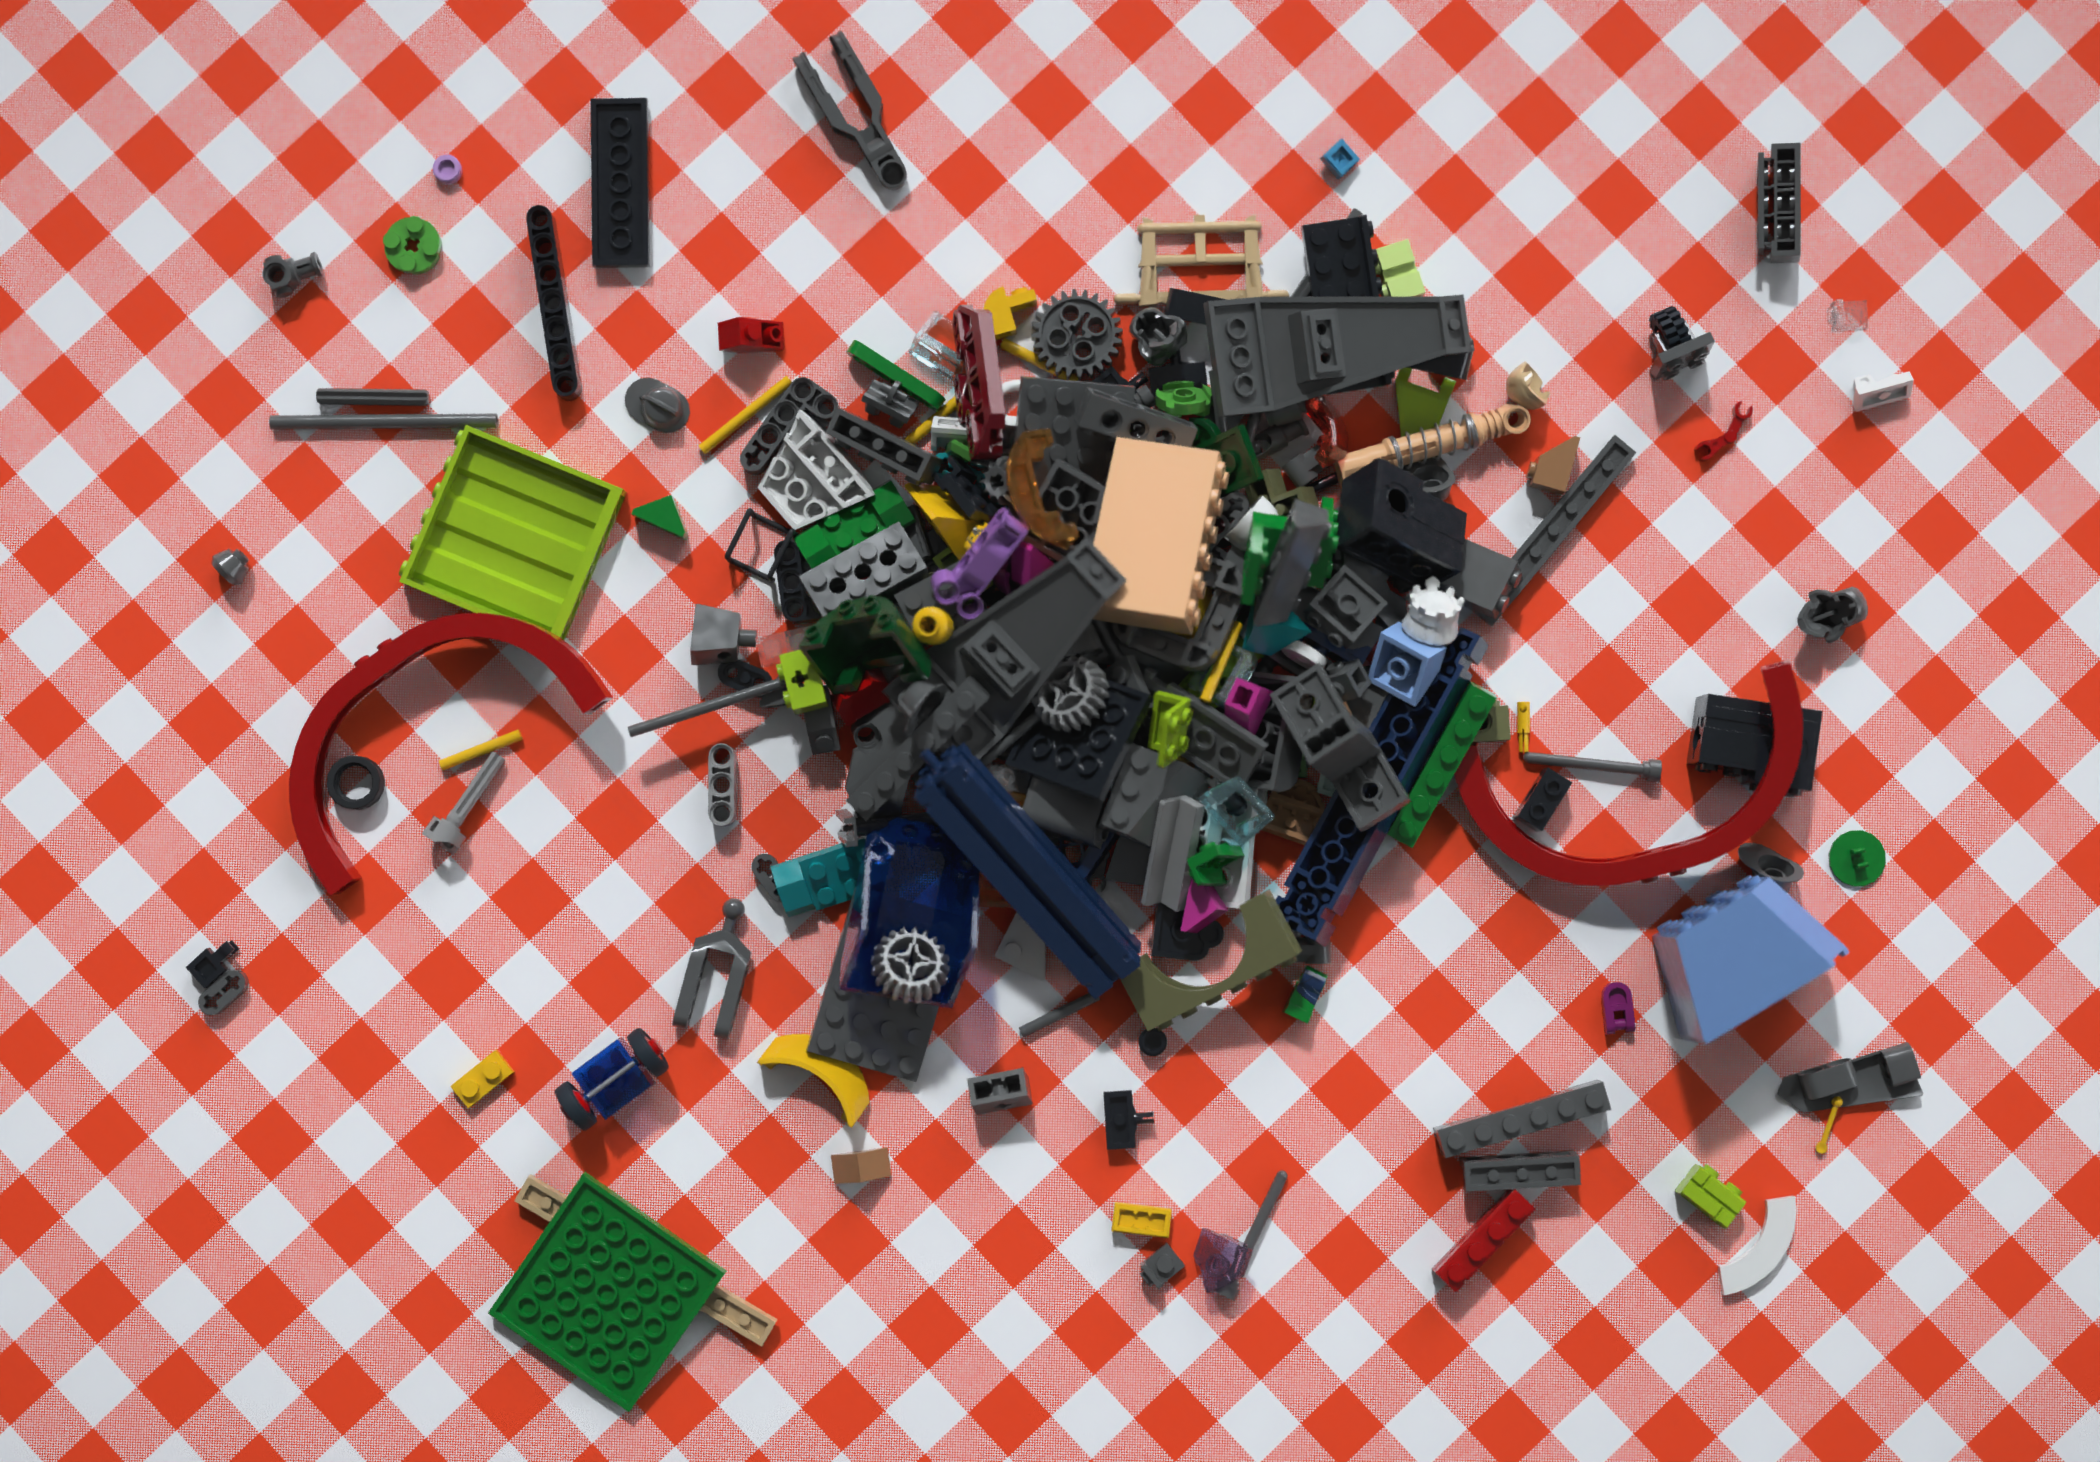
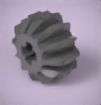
M1000 456L997 460L988 461V467L982 470L986 477L980 481L986 485L983 493L990 495V502L999 503L1003 506L1022 500V494L1028 492L1025 483L1030 481V479L1024 475L1027 468L1020 467L1019 459H1011L1008 456Z

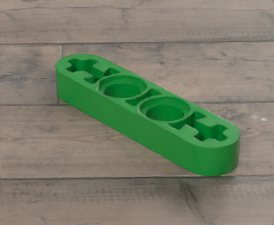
M853 340L846 353L851 358L889 383L894 384L896 380L902 382L900 390L928 408L938 412L946 399L939 392L863 343Z

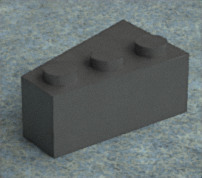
M958 562L952 564L951 566L945 569L952 572V570L955 568ZM932 575L894 595L912 630L914 616L925 607L944 609L950 614L951 618L958 612L955 602L944 605L936 600L930 584ZM943 584L939 590H947L952 584ZM971 598L966 599L962 604L965 605ZM919 640L923 647L927 645Z

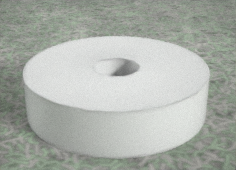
M1297 640L1281 649L1288 658L1307 669H1310L1317 663L1321 664L1324 668L1328 662L1317 650Z

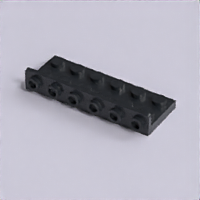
M1366 214L1354 218L1301 226L1311 297H1379V294H1382L1381 279L1376 277L1374 267L1378 266L1377 251L1372 249L1370 238L1374 237L1373 224L1371 220H1367ZM1321 354V361L1325 363V357ZM1395 371L1327 393L1326 395L1388 386L1392 384L1391 379L1395 378Z

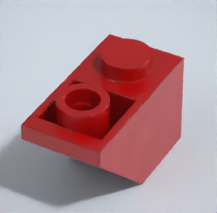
M736 317L718 322L719 351L735 353L784 350L783 322Z

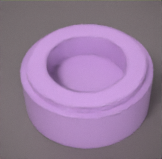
M442 155L435 160L433 173L441 183L447 185L454 184L462 176V165L454 156Z

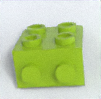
M1159 690L1154 694L1147 748L1159 751L1157 766L1165 768L1187 750L1189 737L1186 736L1187 726H1189L1192 720L1193 711L1190 709V698Z

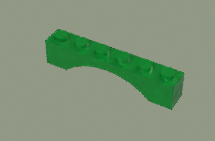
M1472 681L1468 683L1439 741L1408 794L1411 802L1400 809L1387 835L1413 848L1497 699L1494 693Z

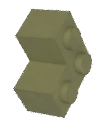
M1280 469L1262 470L1264 479L1245 487L1250 506L1263 495L1274 506L1279 516L1288 517L1295 499L1319 507L1314 487H1299L1287 492Z

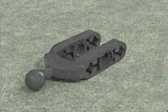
M737 898L728 899L723 904L722 912L725 916L722 930L695 939L674 1013L673 1026L684 1029L688 1028L709 948L735 955L714 1031V1037L729 1039L752 954L733 933L736 920H739L745 912L744 904Z

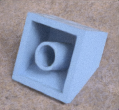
M1397 622L1380 633L1368 677L1372 684L1410 705L1416 706L1439 673L1447 647L1418 642L1405 633L1401 622Z

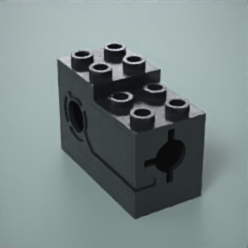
M1378 458L1343 479L1338 517L1337 549L1412 587L1419 585L1422 590L1425 580L1431 576H1434L1442 583L1462 572L1463 552L1461 550L1465 540L1467 513L1452 504L1438 499L1431 493L1423 491L1424 481L1398 468L1387 460Z
M1709 693L1696 697L1687 765L1695 766L1694 771L1711 773L1712 771L1718 772L1719 769L1723 770L1722 775L1742 776L1741 784L1749 785V791L1754 792L1766 769L1772 746L1773 725L1770 703ZM1802 708V749L1798 767L1785 795L1786 797L1802 796V792L1812 791L1823 711Z

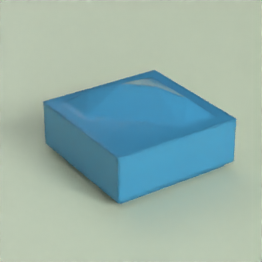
M1341 138L1320 160L1337 179H1340L1360 158Z

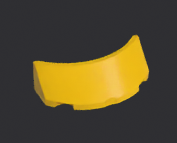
M790 1034L776 1037L757 1063L761 1066H766L770 1070L779 1064L795 1065L820 1077L837 1095V1099L843 1107L841 1119L848 1123L847 1126L852 1128L870 1103L867 1085L859 1066L807 1051L806 1048L810 1034Z

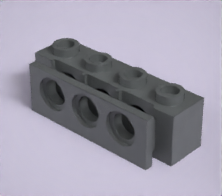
M1801 143L1771 144L1770 158H1764V152L1758 153L1757 255H1763L1764 249H1770V263L1800 262ZM1768 165L1773 167V184L1771 186H1768ZM1768 193L1773 195V213L1768 214ZM1768 221L1773 223V241L1768 242Z

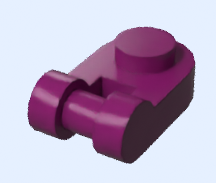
M1621 982L1608 983L1602 990L1601 995L1605 1034H1615V1031L1618 1030L1635 1032V1017L1630 989ZM1623 1010V1018L1614 1019V1011Z

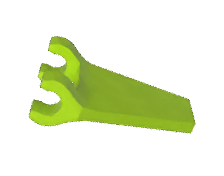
M1411 368L1398 370L1395 386L1401 437L1405 436L1406 431L1410 435L1420 432V427L1423 430L1434 428L1435 423L1439 426L1455 386V380L1445 377L1438 393L1408 382L1412 371Z

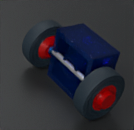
M641 1028L635 1029L627 1036L629 1045L623 1037L618 1038L571 1073L584 1090L583 1094L568 1081L555 1089L554 1092L561 1105L562 1113L581 1130L585 1131L597 1122L596 1116L590 1107V1102L595 1105L606 1120L656 1084L649 1072L658 1077L669 1069V1065L662 1054L664 1051L655 1038L651 1039Z

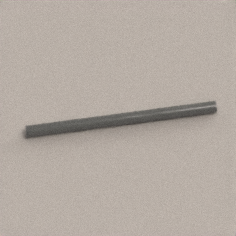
M497 413L270 415L269 418L270 429L465 428V425L473 428L498 427Z

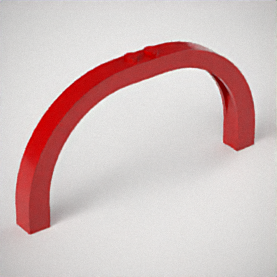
M462 613L427 621L409 629L394 640L389 638L376 647L378 651L370 657L365 655L354 663L355 668L339 679L321 697L311 711L296 743L290 768L289 804L297 840L305 858L329 895L342 893L362 878L334 835L327 816L323 795L324 767L333 736L345 716L359 700L410 662L433 648L456 640L490 638L517 646L543 662L565 686L582 713L592 714L613 699V696L586 659L559 636L543 627L525 620L487 613Z
M1788 659L1760 667L1772 713L1773 735L1769 760L1757 788L1747 802L1727 821L1700 836L1613 858H1585L1554 850L1527 835L1505 813L1490 787L1477 742L1470 745L1454 774L1462 799L1479 828L1495 846L1522 866L1551 879L1576 885L1608 886L1641 880L1642 884L1658 880L1659 875L1667 873L1670 876L1682 875L1687 872V868L1712 861L1743 844L1759 831L1783 801L1798 767L1803 738L1802 706L1791 662Z

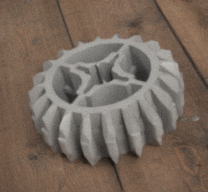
M1071 655L1068 660L1063 658L1032 700L1033 705L1036 707V714L1047 726L1059 732L1063 729L1065 732L1070 733L1072 728L1081 731L1083 723L1091 726L1090 719L1093 716L1100 718L1097 711L1101 708H1106L1102 700L1109 698L1106 691L1109 685L1105 680V673L1099 669V666L1094 661H1089L1086 657L1081 656L1078 658Z
M904 927L900 930L899 934L892 930L889 937L884 936L880 940V945H877L874 949V956L871 959V965L874 966L871 971L872 976L877 977L875 981L876 986L884 985L883 994H887L890 991L893 993V1001L898 999V996L904 997L903 1001L905 1004L909 1002L910 998H913L916 1004L921 1001L922 997L928 1001L931 999L932 993L937 995L941 990V986L945 985L947 981L946 975H948L950 970L949 965H947L949 955L944 954V945L936 946L937 936L932 939L927 938V930L922 935L917 934L916 927L912 929L911 933H908ZM907 950V951L904 952V953H896L895 955H892L893 953H895V952H897V951ZM909 958H911V965H913L911 973L910 966H908ZM925 976H929L924 980L913 982V980L916 978H925Z

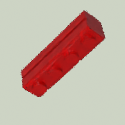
M1507 1189L1436 1263L1432 1270L1457 1293L1465 1284L1464 1281H1468L1504 1243V1239H1508L1536 1209L1516 1189Z

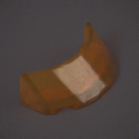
M1051 428L1023 431L1013 445L1007 461L1006 483L1011 502L1020 518L1034 533L1051 544L1068 549L1079 537L1076 524L1063 523L1059 519L1058 511L1044 513L1032 466L1033 462L1042 461L1044 449L1051 447L1054 443Z

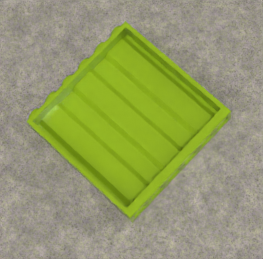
M465 425L464 430H460L455 438L454 445L456 449L453 456H449L445 461L443 467L445 475L442 482H438L434 487L432 493L434 501L431 508H427L423 513L421 519L423 526L420 534H416L411 541V555L408 561L405 560L400 567L399 576L401 578L399 582L473 613L504 615L528 621L543 627L565 641L627 492L620 487Z

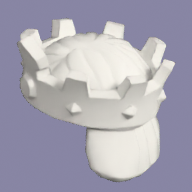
M1431 576L1425 580L1426 589L1421 590L1419 585L1413 587V594H1410V604L1408 605L1409 611L1402 621V628L1408 636L1418 642L1428 645L1434 644L1435 646L1447 645L1457 637V621L1465 601L1461 597L1457 600L1454 597L1455 590L1450 587L1446 593L1437 590L1440 586V581Z

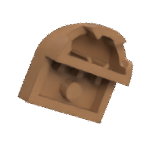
M1298 779L1297 783L1289 790L1271 792L1258 829L1306 845L1325 810V803L1313 784Z

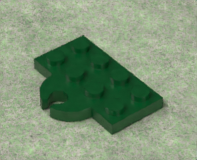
M1204 417L1189 418V421L1193 422L1198 429L1191 448L1219 451L1222 462L1226 464L1225 470L1229 472L1227 488L1222 489L1220 498L1264 479L1245 425H1238L1221 433L1218 426L1210 419Z

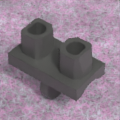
M875 379L861 400L866 403L865 412L875 416L879 415L882 411L890 415V424L899 429L905 423H908L916 411L919 401L899 391L902 382L896 380L891 387Z

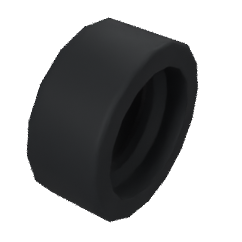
M351 755L341 758L333 764L328 773L326 785L329 795L335 803L347 809L362 810L371 807L380 799L384 792L385 779L381 768L376 762L367 757ZM352 766H361L367 769L373 781L369 794L357 800L346 797L339 786L342 773Z

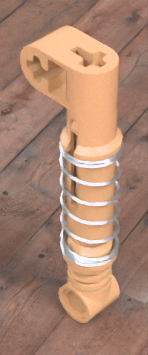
M1512 403L1504 404L1500 408L1495 409V411L1484 412L1482 415L1474 413L1463 414L1460 425L1457 421L1453 422L1452 419H1449V423L1441 426L1435 423L1434 428L1423 430L1420 427V432L1409 435L1406 431L1403 437L1395 439L1393 436L1384 438L1380 444L1334 457V466L1340 490L1342 491L1343 479L1378 458L1387 460L1402 470L1403 466L1409 469L1414 462L1425 464L1428 458L1432 457L1439 460L1442 454L1447 453L1452 456L1458 449L1468 451L1470 447L1475 449L1482 446L1488 439H1494V437L1498 438L1501 435L1505 436L1512 433L1520 434L1529 427L1531 422L1530 414L1522 406ZM1516 411L1518 420L1514 425L1510 426L1508 417L1512 412ZM1464 442L1468 444L1466 449L1464 448Z

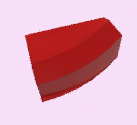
M875 668L865 671L857 691L834 695L830 691L831 699L847 727L876 708L890 702L882 693L889 685V682L881 668Z

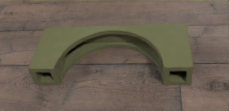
M1270 889L1239 906L1245 922L1246 945L1238 967L1227 979L1206 986L1180 983L1164 974L1152 962L1147 953L1140 956L1139 968L1124 979L1120 978L1147 1031L1156 1027L1159 1032L1174 1024L1173 1018L1181 1015L1185 1019L1198 1012L1196 1006L1205 1002L1208 1007L1223 999L1222 993L1230 990L1234 994L1247 987L1245 981L1253 977L1259 981L1272 974L1271 968L1280 964L1283 969L1297 961L1295 956L1302 949Z

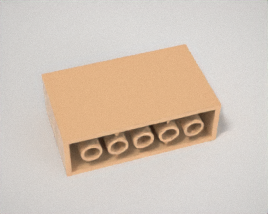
M1121 437L1116 438L1094 546L1127 581L1106 600L1093 620L1192 635L1193 627L1198 626L1201 610L1197 609L1199 598L1203 599L1206 592V581H1203L1205 571H1209L1211 568L1212 554H1209L1211 543L1215 544L1217 539L1216 516H1221L1223 510V499H1220L1222 489L1227 488L1229 472L1225 470L1226 464L1222 462L1219 451Z

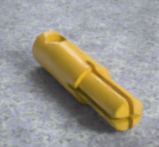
M1517 702V733H1519L1520 753H1523V729L1524 753L1529 752L1530 702Z

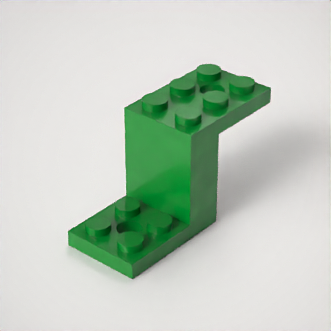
M1322 497L1320 507L1329 510L1328 522H1331L1332 526L1328 538H1322L1319 544L1321 553L1317 563H1311L1308 571L1311 572V576L1307 585L1322 589L1325 578L1330 579L1333 567V561H1331L1332 554L1336 553L1338 544V510L1334 509V498ZM1253 511L1243 561L1242 604L1253 605L1254 594L1260 595L1263 575L1288 517Z

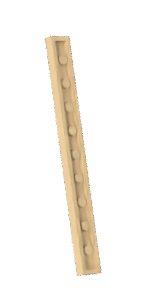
M530 1174L514 1201L550 1222L567 1198V1195ZM720 1285L716 1286L700 1309V1311L760 1346H763L778 1320Z

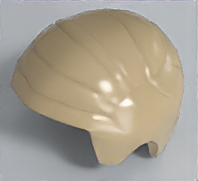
M1526 361L1517 366L1506 380L1508 397L1525 409L1535 410L1545 406L1550 395L1549 391L1540 392L1543 382Z

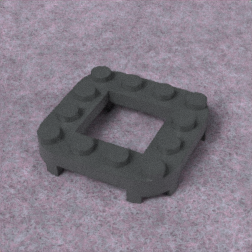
M1212 556L1211 568L1209 571H1205L1203 581H1206V587L1215 590L1193 639H1187L1170 631L1112 623L1113 631L1118 639L1130 649L1185 671H1207L1220 656L1243 606L1241 603L1242 574L1229 560L1223 561Z

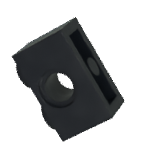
M1550 768L1542 769L1513 817L1536 832L1543 831L1572 782Z

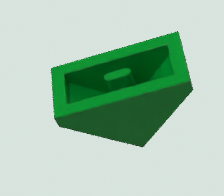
M672 495L634 508L631 513L635 518L681 539L687 540L689 536L675 498Z

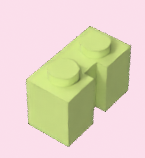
M1406 239L1377 248L1378 266L1374 267L1375 274H1379L1382 282L1381 297L1424 296L1426 291L1420 273L1417 271L1409 240Z

